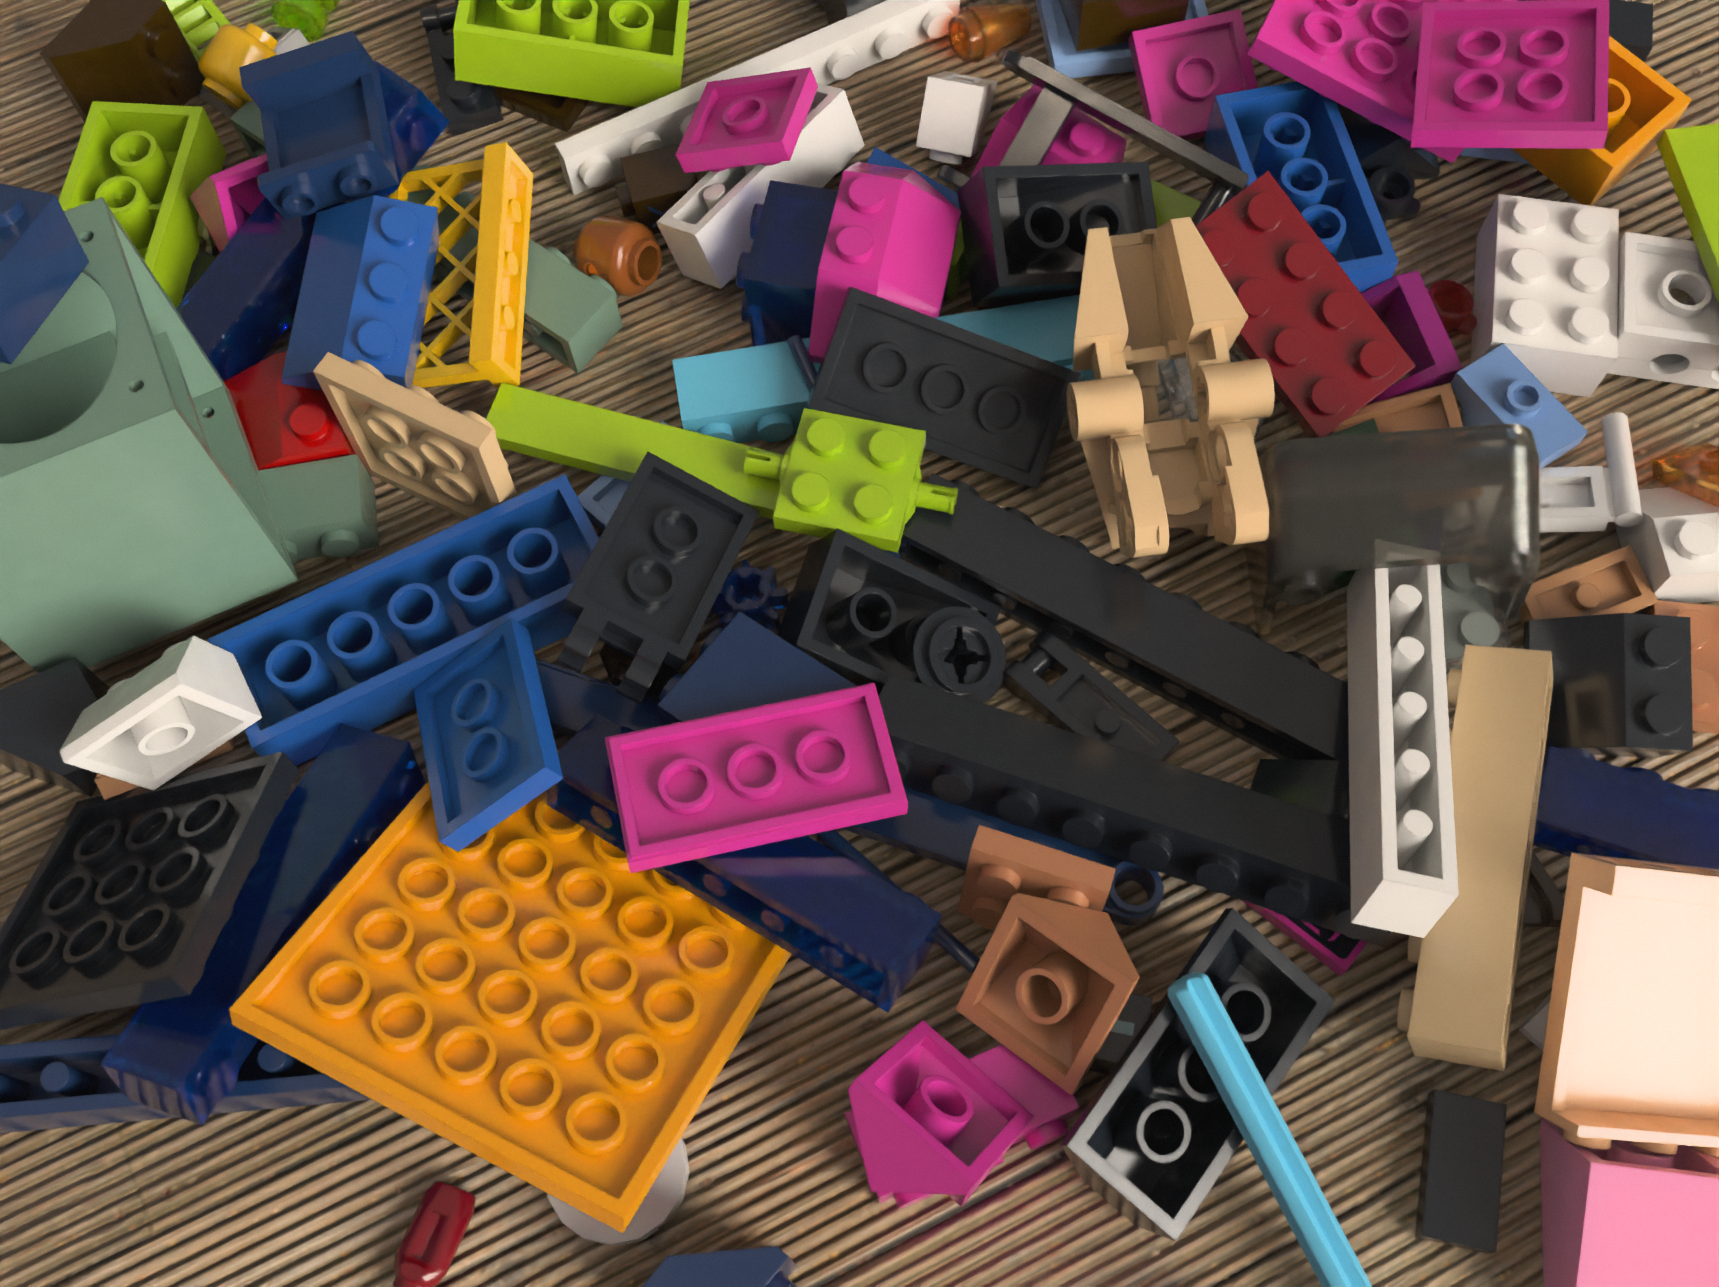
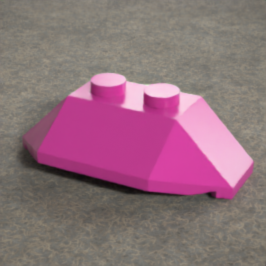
M856 162L843 171L818 268L808 351L812 362H822L848 286L936 319L939 317L960 225L961 211L914 170Z

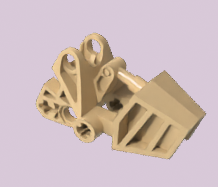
M1190 217L1170 219L1155 229L1123 235L1109 236L1107 227L1088 229L1086 237L1083 274L1074 335L1073 372L1092 369L1094 380L1070 382L1068 384V420L1073 439L1082 443L1112 549L1120 548V553L1130 558L1166 554L1169 547V529L1174 528L1190 529L1194 531L1195 536H1215V541L1228 545L1265 541L1269 534V507L1254 437L1259 418L1269 417L1273 412L1275 399L1273 376L1270 365L1264 358L1230 362L1229 350L1249 316ZM1187 357L1199 420L1198 422H1190V419L1184 418L1160 419L1156 387L1160 386L1157 360Z

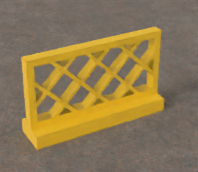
M507 142L485 146L484 159L398 173L399 184L389 187L388 198L408 201V192L431 189L435 194L424 205L437 207L438 215L449 205L459 214L439 236L435 266L445 257L455 268L432 293L430 292L424 326L439 310L451 322L428 347L420 341L419 349L422 353L417 357L412 385L427 388L489 380L497 388L500 387L501 383L520 386L533 173ZM482 180L481 192L465 209L453 200L469 182ZM471 227H474L478 231V244L459 262L449 251ZM469 279L474 284V297L455 316L444 304ZM465 333L470 338L469 362L446 365L440 358Z

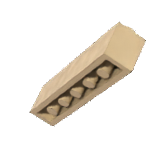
M1465 645L1462 669L1451 668L1447 681L1448 708H1456L1453 729H1449L1459 896L1424 938L1409 935L1408 961L1418 963L1414 989L1402 988L1398 1006L1397 1027L1399 1031L1408 1032L1407 1038L1415 1056L1505 1072L1554 682L1551 651Z

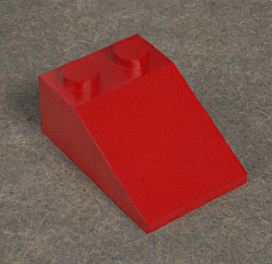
M287 352L273 354L224 381L230 390L258 470L355 455L343 428L322 390L282 383L281 378Z

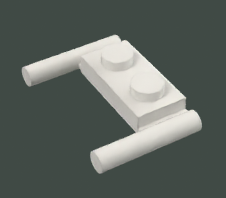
M1615 412L1604 416L1601 420L1608 468H1603V466L1543 467L1533 475L1525 468L1476 469L1481 484L1482 496L1442 505V526L1447 530L1455 531L1463 529L1467 525H1472L1473 534L1606 531L1608 522H1615L1621 527L1638 525L1642 522L1643 516L1628 417L1623 413Z

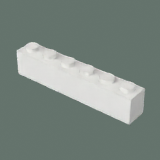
M1374 538L1347 586L1351 923L1424 938L1459 896L1439 551Z

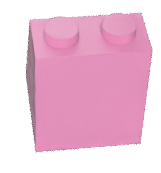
M1541 1117L1539 1135L1544 1287H1719V1160L1716 1157L1695 1149L1694 1146L1678 1145L1676 1154H1660L1643 1150L1624 1140H1612L1610 1149L1588 1148L1567 1141L1563 1138L1564 1129Z

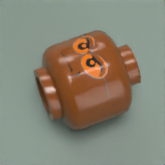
M607 215L593 218L582 229L573 249L576 268L589 277L593 274L600 276L611 285L616 294L627 297L638 295L648 285H651L657 279L662 264L660 246L647 225Z

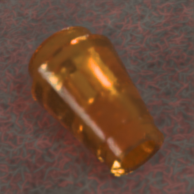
M1021 1L964 7L957 16L952 17L949 21L948 37L952 50L960 60L966 61L970 59L973 62H980L1022 35L1028 34L1032 24L1031 15L1027 6Z

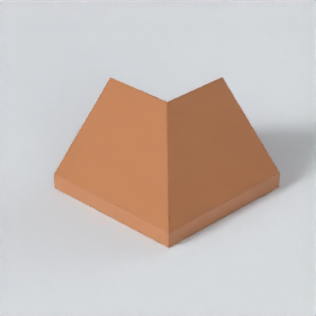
M1017 893L1011 897L955 1010L1072 1096L1079 1089L1140 977L1108 913Z

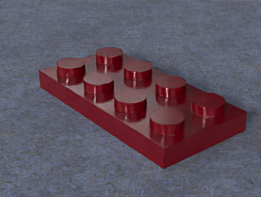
M1269 171L1195 226L1249 316L1235 341L1250 360L1260 358L1267 360L1273 376L1275 394L1312 443L1322 440L1416 367Z

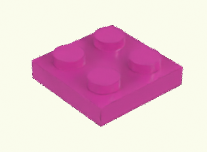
M1241 9L1133 31L1128 39L1145 119L1184 140L1206 135L1215 95L1258 88L1252 59L1247 55L1249 45Z
M811 67L707 82L675 154L684 173L708 170L720 172L732 167L757 164L771 166L782 161H790L818 89Z

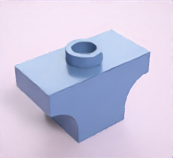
M1504 343L1458 371L1451 382L1452 390L1458 397L1462 408V424L1469 447L1488 469L1509 468L1513 464H1518L1533 475L1579 445L1588 433Z

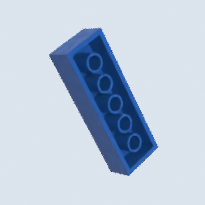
M563 474L207 639L209 643L234 654L263 717L245 729L252 749L261 757L283 752L297 766L416 709L413 689L509 618L514 619L529 630L533 651L570 635L578 619L561 609L596 546L599 537L567 476Z

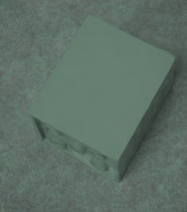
M103 197L64 211L89 263L13 363L6 364L0 362V639L38 673L74 657L88 668L299 581L230 390Z

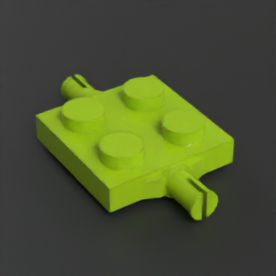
M807 408L803 409L795 440L789 446L785 455L748 448L744 461V474H752L780 481L781 489L773 513V522L776 529L823 538L838 528L881 550L897 553L905 524L915 513L916 507L953 515L958 495V488L956 487L950 488L922 482L920 464L926 445V431Z

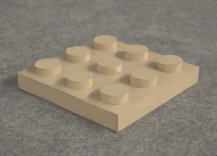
M327 352L313 370L355 454L360 458L368 474L464 520L519 495L509 473L508 463L503 457L496 438V431L481 415L470 410H464L462 413L450 409L440 404L425 389L416 385H409L405 388L386 379L375 367L362 360H355L351 363Z

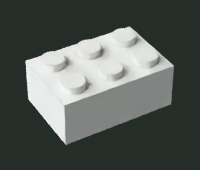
M1498 194L1477 235L1471 363L1504 343L1550 392L1591 397L1617 360L1619 209Z

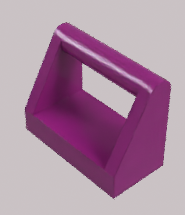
M1419 271L1396 275L1362 292L1361 294L1381 320L1385 319L1390 333L1416 366L1408 372L1410 377L1391 385L1368 404L1447 383L1451 384L1456 373L1462 370L1463 367Z

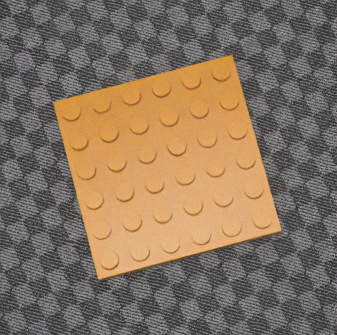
M557 750L563 779L458 852L439 842L428 781L230 1007L232 1024L623 1233L827 896L831 879L761 846L631 873L612 775Z

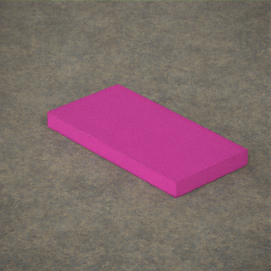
M875 682L605 737L631 873L904 815L908 811L907 797Z

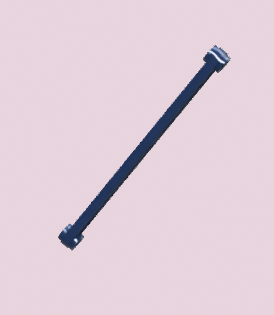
M535 659L553 731L607 749L605 737L661 726L657 706L658 699L644 695L640 704H637L616 693L618 688L616 685ZM904 787L908 801L907 814L841 828L966 871L970 850L978 826L982 825L1115 868L1116 871L1110 892L1102 911L1108 913L1111 921L1130 926L1145 923L1154 916L1163 900L1164 886L1157 871L1147 870L1136 864L1088 848L1078 847L1065 840L1023 826H1016L1005 820L957 804L947 803L942 799ZM1125 880L1140 884L1147 893L1148 902L1141 905H1130L1122 901L1116 893L1115 884Z

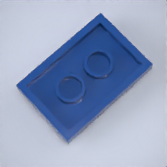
M509 618L413 689L440 843L459 852L563 779L529 630L514 619Z

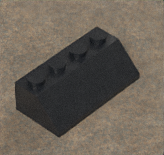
M1225 908L1176 980L1194 972H1203L1209 977L1272 1096L1335 1000L1234 908ZM1168 991L1069 1131L1061 1146L1082 1179L1135 1226L1177 1241L1244 1138L1168 997Z

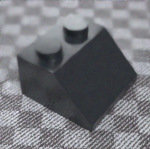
M1617 613L1538 619L1524 622V649L1551 651L1554 682L1545 752L1657 758L1693 751L1690 617Z

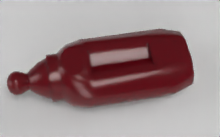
M437 1180L426 1190L395 1255L394 1272L396 1277L392 1284L394 1287H435L447 1274L473 1216L476 1196Z

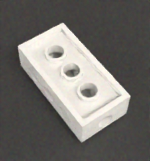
M1625 232L1618 243L1617 360L1608 371V374L1719 389V304L1694 241Z

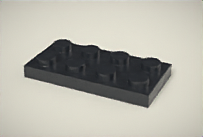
M848 286L806 405L823 412L926 431V445L924 449L1037 489L1067 412V386L1070 382H1078L1081 373L1073 372L1069 368Z

